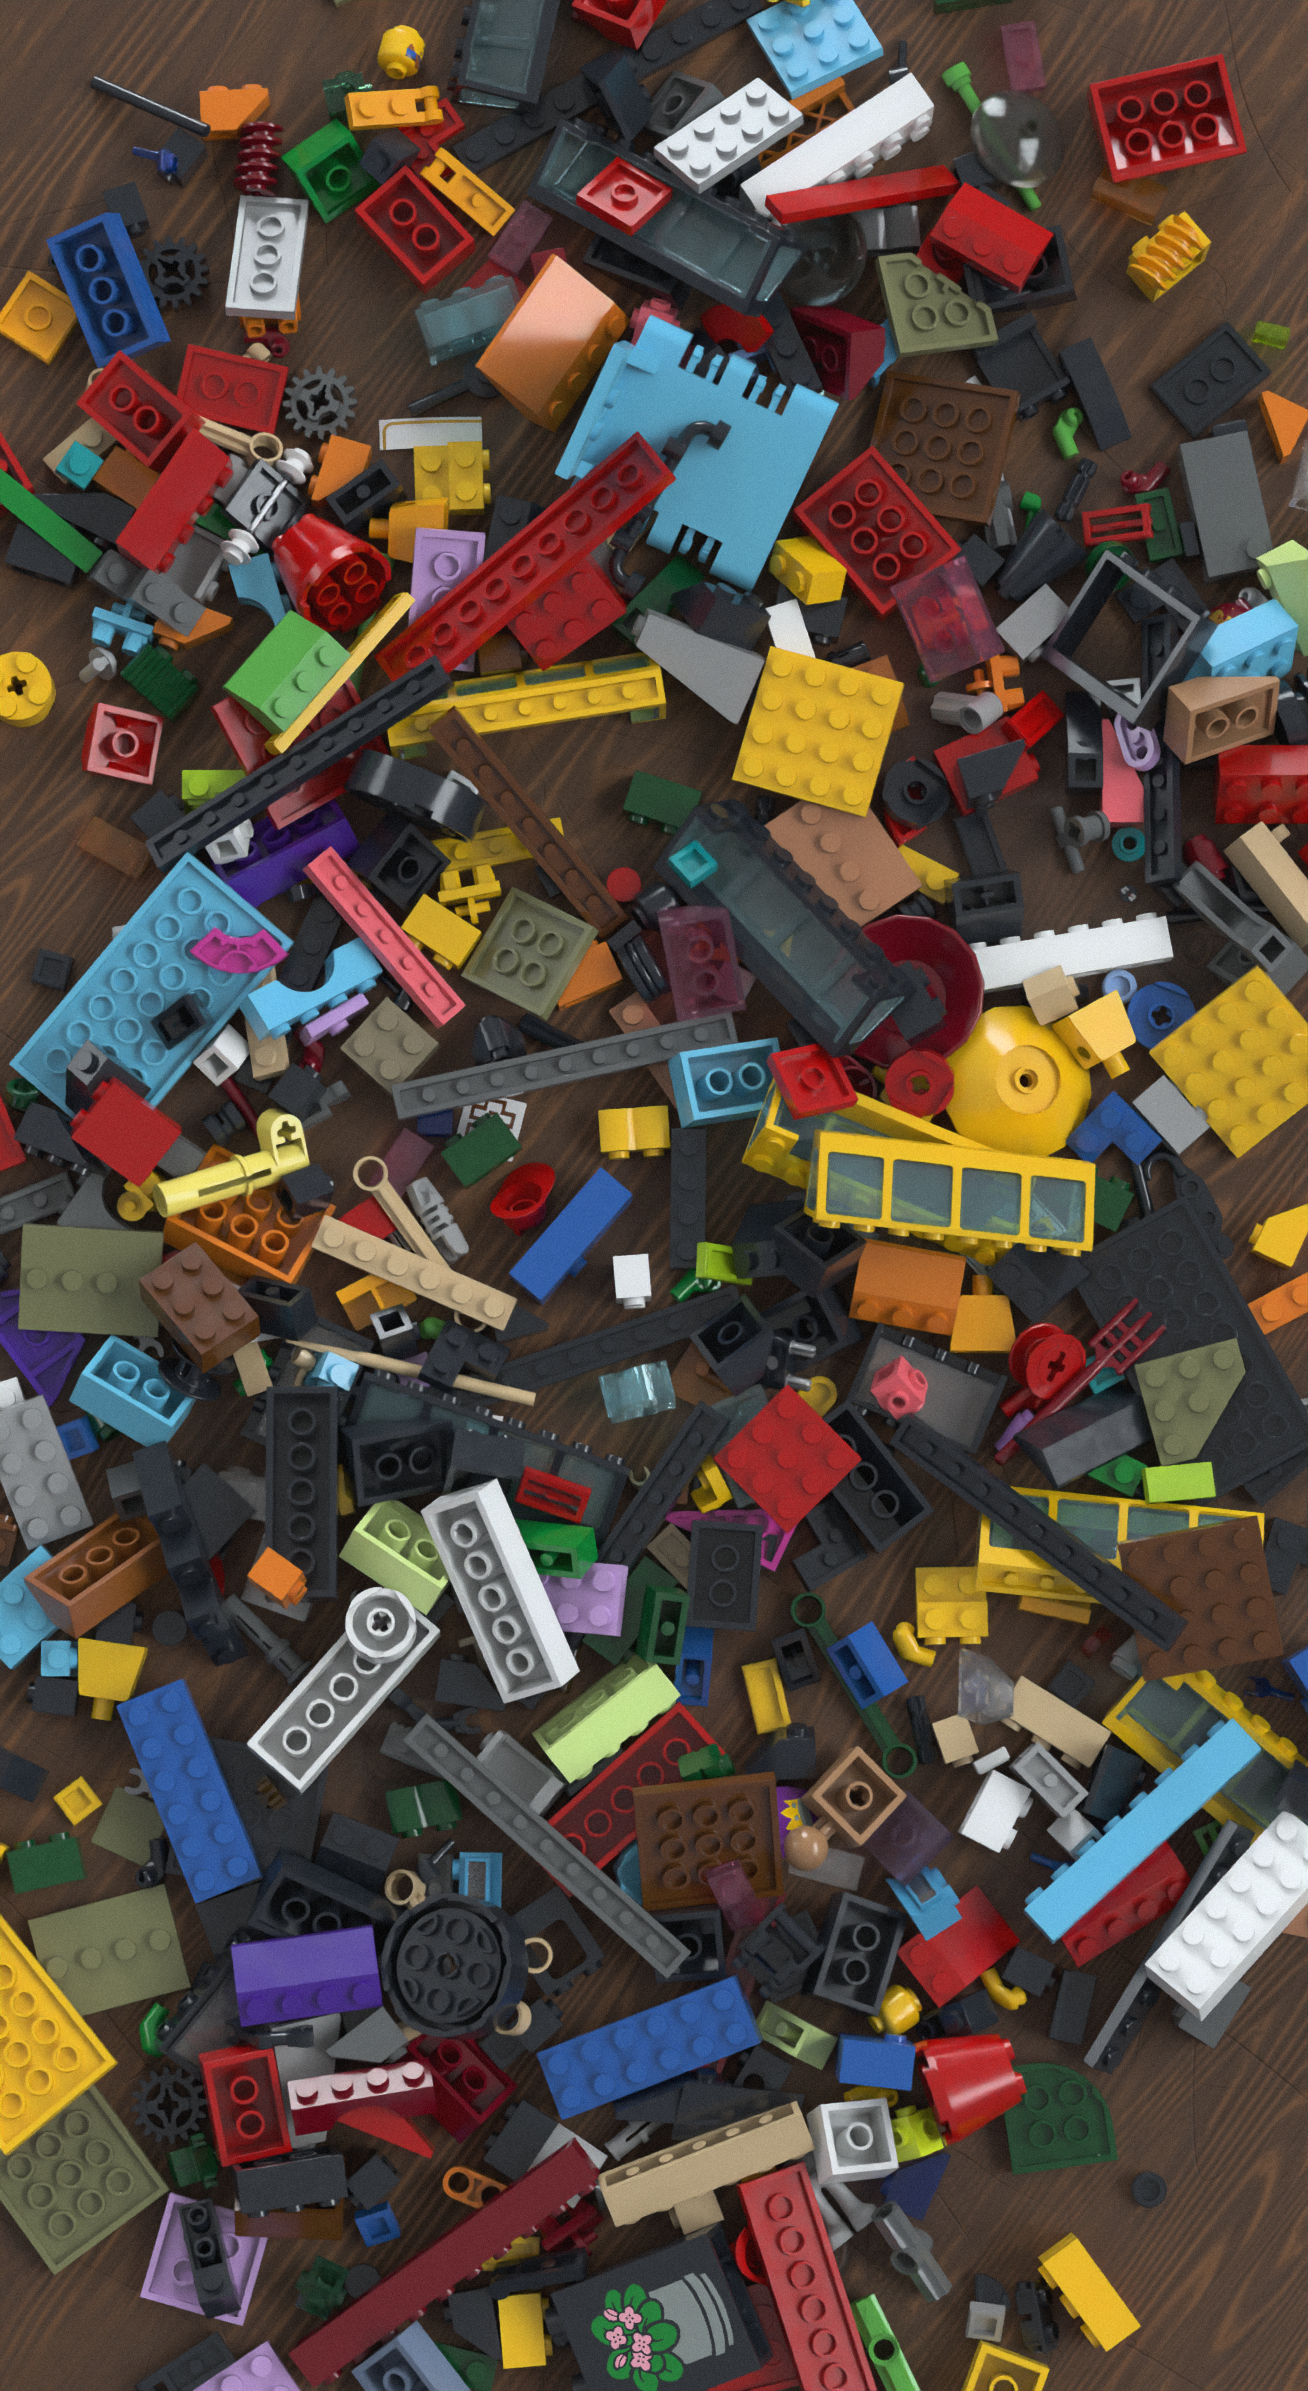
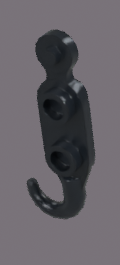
M1157 1150L1152 1152L1143 1164V1173L1146 1181L1152 1180L1151 1168L1157 1161L1167 1162L1173 1171L1176 1198L1179 1199L1184 1195L1187 1196L1222 1260L1227 1259L1234 1251V1244L1220 1230L1223 1217L1203 1179L1188 1168L1182 1159L1172 1151Z

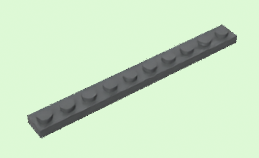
M730 1010L391 1085V1091L398 1121L664 1063L679 1052L737 1044L739 1042Z
M428 1714L403 1739L406 1744L667 1979L691 1953L687 1947Z

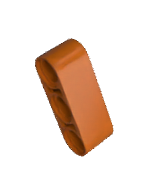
M461 2164L449 2168L443 2178V2189L447 2195L474 2208H479L485 2203L481 2194L486 2187L494 2186L502 2191L510 2185ZM456 2172L464 2173L469 2179L467 2189L464 2191L452 2189L449 2184V2178L452 2174Z

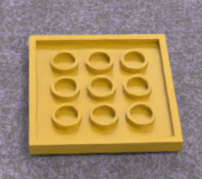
M770 646L732 780L866 818L905 684Z
M1259 964L1254 966L1149 1051V1054L1194 1107L1199 1106L1208 1116L1206 1119L1207 1123L1237 1158L1241 1157L1308 1104V1023Z

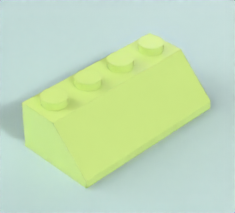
M635 1652L626 1665L623 1662L618 1664L535 1730L532 1735L568 1782L572 1783L575 1779L581 1780L589 1775L593 1770V1765L603 1757L609 1758L620 1749L621 1743L629 1736H636L643 1732L649 1724L648 1721L658 1713L664 1714L676 1704V1699L681 1695L656 1663L645 1662Z

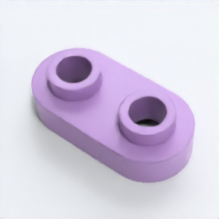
M1117 713L1114 728L1125 762L1138 771L1150 770L1157 764L1161 753L1154 728L1152 731L1139 726L1133 729L1134 724Z

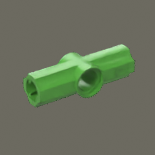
M871 2293L853 2301L850 2307L858 2332L886 2391H921L875 2294ZM882 2339L889 2340L893 2344L892 2353L884 2358L878 2357L873 2351L876 2342Z

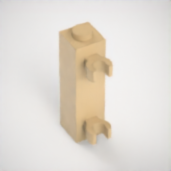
M1261 821L1227 847L1224 853L1258 894L1259 898L1291 939L1301 949L1308 944V879L1280 845L1285 838L1291 835L1285 825L1281 824L1270 832L1263 821Z

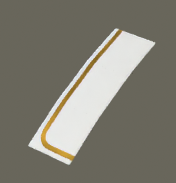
M427 417L379 420L380 450L414 448V446L447 445V442L482 441V417Z

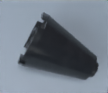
M1041 508L1036 512L996 575L995 580L999 584L995 589L1007 602L1014 598L1019 603L1037 592L1045 583L1048 585L1085 562L1084 560L1089 555Z

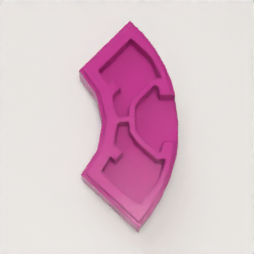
M214 927L190 950L197 959L206 965L229 973H252L265 970L276 965L289 955L266 929L251 937L237 938L228 936L217 927Z

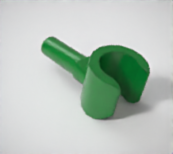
M1028 491L1025 492L1019 507L1029 512L1026 518L1025 530L1041 506L1040 497Z

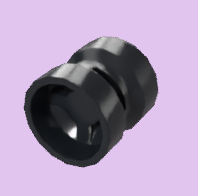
M230 1100L223 1103L217 1113L208 1114L201 1119L221 1148L230 1142L232 1135L242 1133L249 1128Z

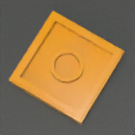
M28 270L0 312V335L49 366L79 321L69 296Z

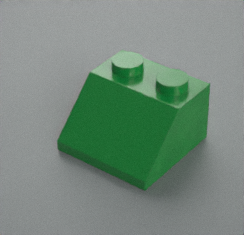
M337 119L280 157L297 186L326 224L381 186L359 164L364 154L352 133Z

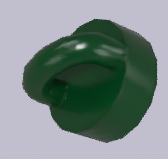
M16 1078L7 1083L5 1099L11 1109L25 1114L31 1101L38 1104L41 1091L26 1078Z

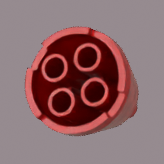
M311 513L304 515L298 523L288 529L284 535L278 536L272 543L271 548L274 551L275 566L298 615L326 632L337 630L342 634L349 632L365 622L381 605L382 601L379 599V596L384 589L386 581L391 580V567L382 553L371 544Z
M998 2033L926 2039L913 2043L916 2047L915 2056L921 2057L922 2063L917 2064V2071L929 2107L932 2109L937 2125H940V2127L944 2126L946 2131L940 2133L945 2146L961 2142L1020 2103L1021 2095L1027 2093L1021 2073L1014 2072L1010 2060L1015 2059L1012 2045L1008 2038L1001 2039Z

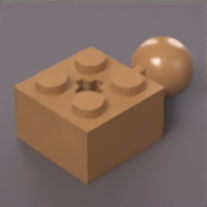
M859 1746L845 1750L801 1797L800 1800L818 1820L812 1826H799L788 1833L784 1841V1852L787 1862L792 1867L801 1871H810L818 1868L823 1864L828 1855L829 1847L827 1840L833 1834L848 1849L861 1846L907 1795ZM853 1791L856 1794L853 1799L855 1804L849 1798V1793Z

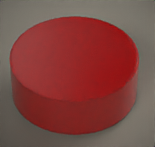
M627 867L617 868L611 872L607 879V889L617 902L629 903L632 902L633 896L641 891V880L634 870Z

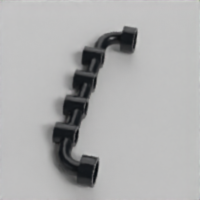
M719 420L717 425L707 421H695L687 425L677 439L670 436L660 454L666 456L665 465L674 473L691 441L697 435L708 436L709 439L706 444L719 450L732 426L722 420ZM663 491L632 517L626 529L620 527L609 543L615 547L609 560V572L613 580L623 588L620 595L630 601L635 598L646 577L636 571H633L631 576L627 575L623 570L622 564Z

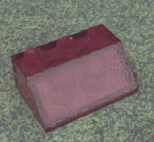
M965 555L890 587L931 683L1005 652Z
M691 905L658 911L678 1022L746 1009L728 908Z

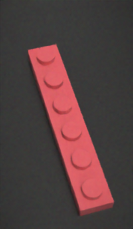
M331 846L303 869L306 875L437 1029L466 1006Z

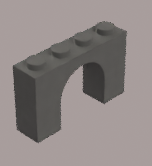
M180 1134L157 1165L177 1178L195 1172L207 1155V1152ZM101 1159L100 1162L107 1172L106 1176L102 1177L92 1172L89 1178L81 1175L76 1182L81 1188L75 1197L67 1195L57 1210L62 1215L57 1221L61 1226L135 1230L119 1219L108 1206L105 1196V1185L107 1177L113 1168Z

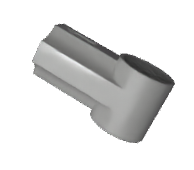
M941 691L934 696V701L930 708L932 719H937L939 723L962 726L970 734L980 733L1002 717L1003 705L1000 699L991 692H983L979 696H970Z

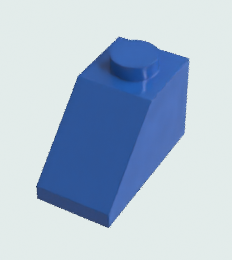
M685 1627L680 1665L675 1667L674 1687L681 1695L676 1699V1704L680 1702L682 1705L708 1707L714 1629Z

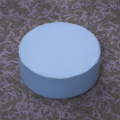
M1122 969L1111 971L1102 982L1101 990L1103 996L1117 989L1123 1005L1130 1002L1137 991V983L1134 976Z

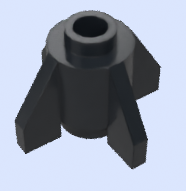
M489 1015L482 1018L478 1025L475 1026L470 1048L475 1061V1067L527 1055L526 1050L523 1048L526 1043L522 1032L505 1018Z

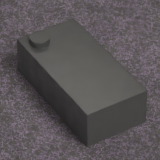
M1243 431L1180 444L1176 457L1190 521H1193L1204 585L1256 576L1257 571L1260 570L1256 558L1273 550L1248 432Z

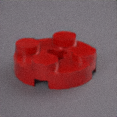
M908 1048L905 1052L896 1056L887 1069L885 1087L888 1099L894 1108L915 1117L922 1118L932 1114L934 1116L942 1112L953 1097L955 1088L954 1071L950 1067L949 1062L938 1052L927 1048ZM914 1076H925L926 1083L929 1085L927 1090L925 1088H920L918 1091L912 1089L914 1083L911 1079Z

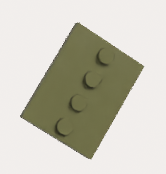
M24 1223L22 1230L18 1329L158 1337L160 1321L141 1300L139 1279L163 1264L164 1231Z
M166 1884L28 1920L38 1962L81 2016L191 1987Z

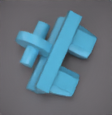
M114 602L111 612L95 607L92 613L94 625L91 637L92 643L109 648L114 634L126 637L122 646V652L128 656L135 657L147 643L151 646L153 645L155 640L152 632L154 626L144 623L147 614L137 610L136 607L129 603L122 605Z

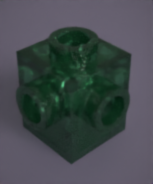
M343 71L336 74L335 78L322 81L330 122L337 119L339 122L345 121V123L349 124L344 99L348 93L373 91L371 82L364 83L362 72L355 74L354 71Z
M317 2255L310 2272L303 2269L294 2287L295 2290L300 2291L294 2305L311 2315L327 2320L332 2307L339 2310L348 2290L343 2289L342 2286L350 2270Z

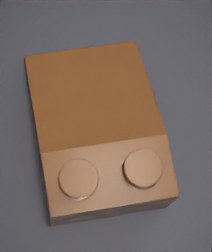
M1277 676L1196 677L1168 687L1163 741L1186 765L1274 734L1280 680Z

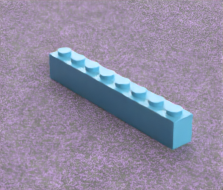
M1233 1718L1226 1724L1222 1720L1216 1723L1206 1733L1210 1738L1201 1747L1196 1743L1180 1757L1184 1761L1182 1765L1175 1771L1170 1767L1166 1769L1154 1781L1158 1785L1157 1788L1149 1795L1144 1791L1140 1793L1128 1805L1132 1811L1123 1819L1119 1815L1115 1816L1103 1828L1106 1834L1097 1843L1091 1839L1079 1849L1077 1854L1080 1858L1071 1867L1064 1863L1051 1875L1054 1882L1046 1890L1038 1887L1025 1899L1028 1906L1024 1909V1914L1052 1944L1063 1936L1260 1754L1262 1750L1260 1746Z

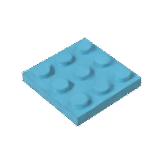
M810 0V5L805 7L783 1L746 19L749 30L792 100L884 55L881 44L853 0Z

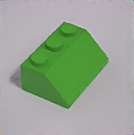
M289 610L222 688L270 733H283L351 655L325 630Z

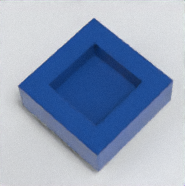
M87 1415L56 1427L69 1460L100 1448Z
M388 2201L374 2205L369 2210L364 2208L355 2211L354 2220L367 2247L400 2237L401 2228Z

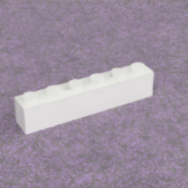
M1156 912L1136 916V921L1123 923L1122 918L1106 920L1102 922V927L1089 929L1088 924L1069 927L1068 933L1055 935L1054 930L1035 933L1034 939L1021 941L1020 936L1001 939L1000 945L987 947L986 942L969 944L977 956L984 978V994L1024 987L1022 981L1061 965L1066 977L1073 975L1074 978L1107 973L1117 969L1124 970L1170 962L1174 957L1166 916L1157 917Z

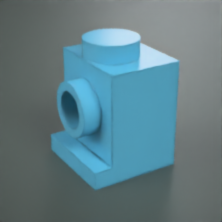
M315 1351L316 1364L311 1371L307 1372L302 1384L306 1386H337L339 1391H350L360 1365L330 1351H325V1353Z
M41 1641V1676L78 1677V1641Z

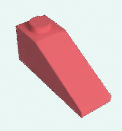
M1102 719L1103 789L1100 793V811L1108 817L1110 828H1141L1144 823V787L1135 769L1125 762L1116 732L1110 720Z

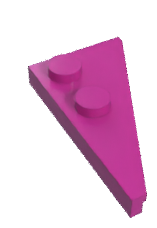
M763 1509L712 1510L704 1514L700 1511H671L665 1518V1521L689 1532L692 1531L693 1520L763 1525L762 1538L768 1534L778 1535L772 1562L767 1560L770 1541L762 1540L760 1565L774 1572L795 1529L794 1527L787 1534Z

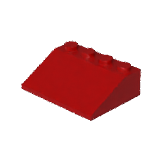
M1223 54L1089 84L1086 98L1093 126L1113 184L1247 153Z
M873 445L793 510L792 520L806 536H810L847 569L844 581L880 623L907 602L962 550Z

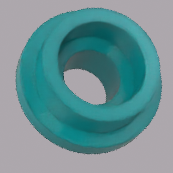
M1133 827L1120 829L1112 839L1113 853L1118 859L1125 862L1138 860L1145 852V836L1140 830ZM1131 838L1135 841L1136 847L1128 850L1123 846V841Z

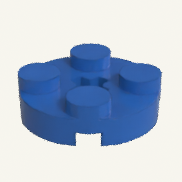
M1156 982L1145 986L1135 993L1128 1004L1126 1013L1135 1034L1136 1042L1143 1048L1151 1050L1196 1014L1189 995L1184 989L1170 982ZM1161 1008H1165L1167 1010L1166 1016L1171 1018L1170 1023L1164 1022L1161 1026L1155 1024L1156 1019L1151 1017L1152 1011L1159 1012Z

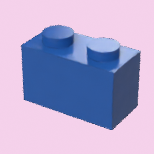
M873 1621L826 1649L862 1710L909 1682Z

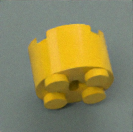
M10 652L1 655L0 720L20 728L30 727L41 722L48 715L56 696L55 684L48 669L37 657L28 652ZM17 684L23 686V694L19 696L14 691Z

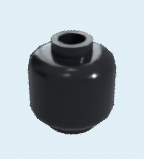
M654 881L633 896V907L630 908V912L644 931L650 929L653 932H660L681 917L682 910L679 903L683 901V898L670 885L666 886L661 881Z

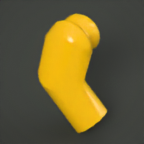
M908 1622L899 1623L893 1632V1642L899 1655L905 1660L931 1668L936 1651L918 1646L913 1634L915 1628L912 1624Z

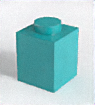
M74 441L56 467L55 473L84 493L103 465L104 460L77 441Z

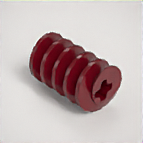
M251 122L241 127V134L244 137L239 140V147L242 151L237 154V160L241 164L235 167V173L239 177L233 181V186L238 191L249 196L275 197L276 194L267 190V186L277 185V180L268 176V174L279 171V166L270 163V160L280 159L281 157L279 152L272 150V146H281L283 144L281 139L274 136V133L284 132L283 127L269 122Z

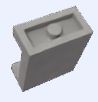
M193 524L195 531L186 545L180 543L173 554L176 556L173 565L166 574L161 572L159 576L203 606L206 600L211 602L220 587V583L217 580L223 570L229 571L228 564L231 563L224 558L220 547L222 541L225 540Z
M499 1730L496 1734L494 1732L489 1733L479 1746L482 1752L477 1759L542 1818L569 1786L564 1779L506 1731Z
M1039 1742L1029 1745L1008 1766L1058 1818H1065L1089 1794Z

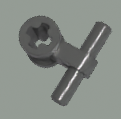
M1063 807L1052 808L1050 815L1058 833V836L1055 838L1059 849L1064 850L1073 874L1083 872L1085 866L1078 847L1085 846L1090 840L1094 842L1106 840L1110 835L1108 817L1102 811L1096 810L1089 812L1084 818L1073 816L1067 819Z

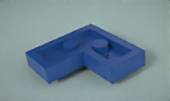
M1112 1091L1066 1139V1144L1084 1161L1093 1163L1114 1142L1138 1166L1163 1138L1115 1091Z

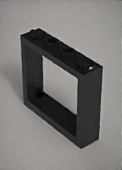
M1106 550L1040 656L1132 724L1152 731L1167 707L1168 687L1184 681L1217 629L1218 624L1208 618L1210 614L1208 609L1195 601L1191 605L1184 601L1186 597L1184 592L1171 584L1167 588L1160 584L1163 578L1147 567L1143 571L1137 567L1139 560L1123 551L1120 556ZM1124 573L1191 620L1188 628L1139 705L1072 657Z

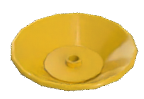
M1027 1006L994 1007L982 1013L968 1041L946 1059L954 1071L955 1088L953 1097L945 1109L958 1134L994 1150L1048 1156L1066 1146V1139L1084 1121L1092 1094L1089 1068L1087 1070L1082 1068L1051 1026L1057 1023L1058 1020L1040 1026L1032 1008ZM1021 1075L1028 1079L1027 1087H1023L1020 1084L1019 1079Z

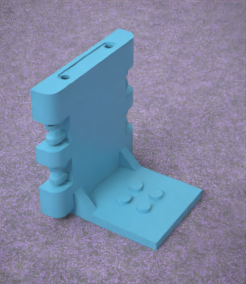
M651 314L636 346L625 340L614 343L555 474L567 480L576 475L571 485L573 487L637 431L664 462L666 456L660 453L669 437L673 436L677 439L687 425L695 421H707L717 425L719 420L731 425L732 428L719 450L706 444L709 439L708 436L697 435L693 438L673 473L677 479L664 489L653 508L659 514L646 540V544L670 554L684 524L689 528L678 551L685 554L690 549L697 530L708 536L705 545H702L698 554V561L705 564L715 540L722 542L709 574L743 590L752 592L839 403L797 383L783 414L777 413L775 411L786 390V386L779 384L775 388L768 408L760 405L756 401L759 394L763 392L767 377L761 374L749 398L743 397L757 364L733 353L719 384H716L713 380L724 358L716 354L709 365L706 377L703 378L693 373L697 363L700 362L704 354V347L696 346L686 369L680 367V363L694 334ZM650 514V516L648 517L647 521L645 522L644 526L642 527V529H641V531H640L641 534L643 533V531H644V529H645V527H646V525H647V523H648V521H649V519H650V517H651V514Z

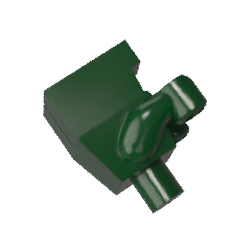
M204 2133L190 2136L189 2146L165 2153L174 2187L180 2188L198 2181L201 2182L206 2190L219 2185V2181L216 2179V2172L218 2171L217 2163L220 2162L217 2158L216 2149L212 2150L211 2144H208L204 2139Z

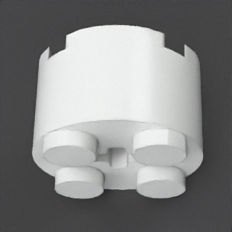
M373 1587L361 1592L353 1599L346 1614L345 1629L348 1642L357 1655L373 1664L390 1663L398 1660L409 1651L416 1638V1615L412 1604L402 1593L388 1588ZM376 1619H380L382 1622L388 1620L387 1631L382 1632L380 1629L374 1631V1621Z

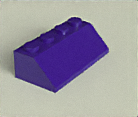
M332 799L279 830L274 829L268 817L253 824V837L250 838L248 856L234 859L235 861L224 864H215L207 850H205V853L218 877L254 908H257L264 901L277 894L285 893L292 886L309 878L303 869L330 846L342 860H345L360 848V844L335 799Z
M372 1925L231 1945L241 2027L383 2006Z

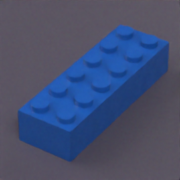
M177 1680L117 1705L116 1707L195 1904L262 1877L264 1875L186 1680Z
M735 1974L545 2048L536 2054L560 2117L564 2120L760 2044L763 2038L739 1976Z

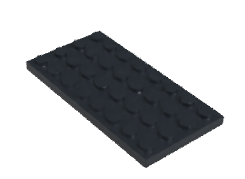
M1186 1195L1093 1246L1092 1251H1084L1081 1253V1256H1075L1091 1272L1077 1289L1100 1329L1134 1298L1138 1299V1303L1122 1322L1130 1328L1147 1312H1151L1152 1316L1135 1334L1142 1342L1162 1325L1166 1327L1156 1342L1124 1372L1136 1394L1141 1397L1143 1396L1134 1365L1237 1338L1246 1374L1233 1393L1197 1458L1176 1464L1211 1462L1216 1497L1195 1499L1199 1506H1205L1308 1449V1411ZM1117 1327L1111 1331L1117 1339L1123 1335ZM1130 1340L1124 1345L1131 1353L1137 1348ZM1119 1351L1115 1354L1120 1364L1126 1359Z

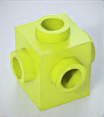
M914 2104L895 2110L896 2117L890 2120L898 2163L921 2158L944 2148L931 2107L917 2110Z

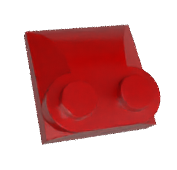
M95 703L87 721L81 755L82 770L93 776H106L152 785L164 717L108 704Z

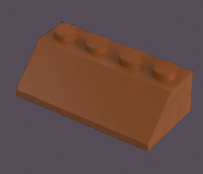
M117 1512L23 1579L25 1585L51 1622L77 1639L166 1576L169 1571L166 1567L159 1535L149 1520L148 1515H142L121 1522Z

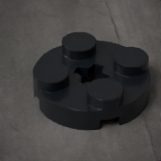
M903 760L892 766L884 776L881 783L879 803L897 823L913 830H920L925 826L935 823L946 811L950 802V794L948 795L946 786L948 782L944 773L927 760ZM907 787L910 789L920 788L919 795L923 800H913L909 796Z

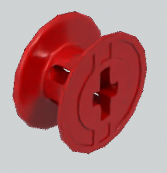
M1046 1322L1031 1325L1021 1332L1012 1344L1008 1357L1009 1371L1014 1380L1024 1387H1029L1034 1394L1043 1399H1053L1086 1366V1352L1081 1342L1072 1335L1065 1334L1055 1324Z

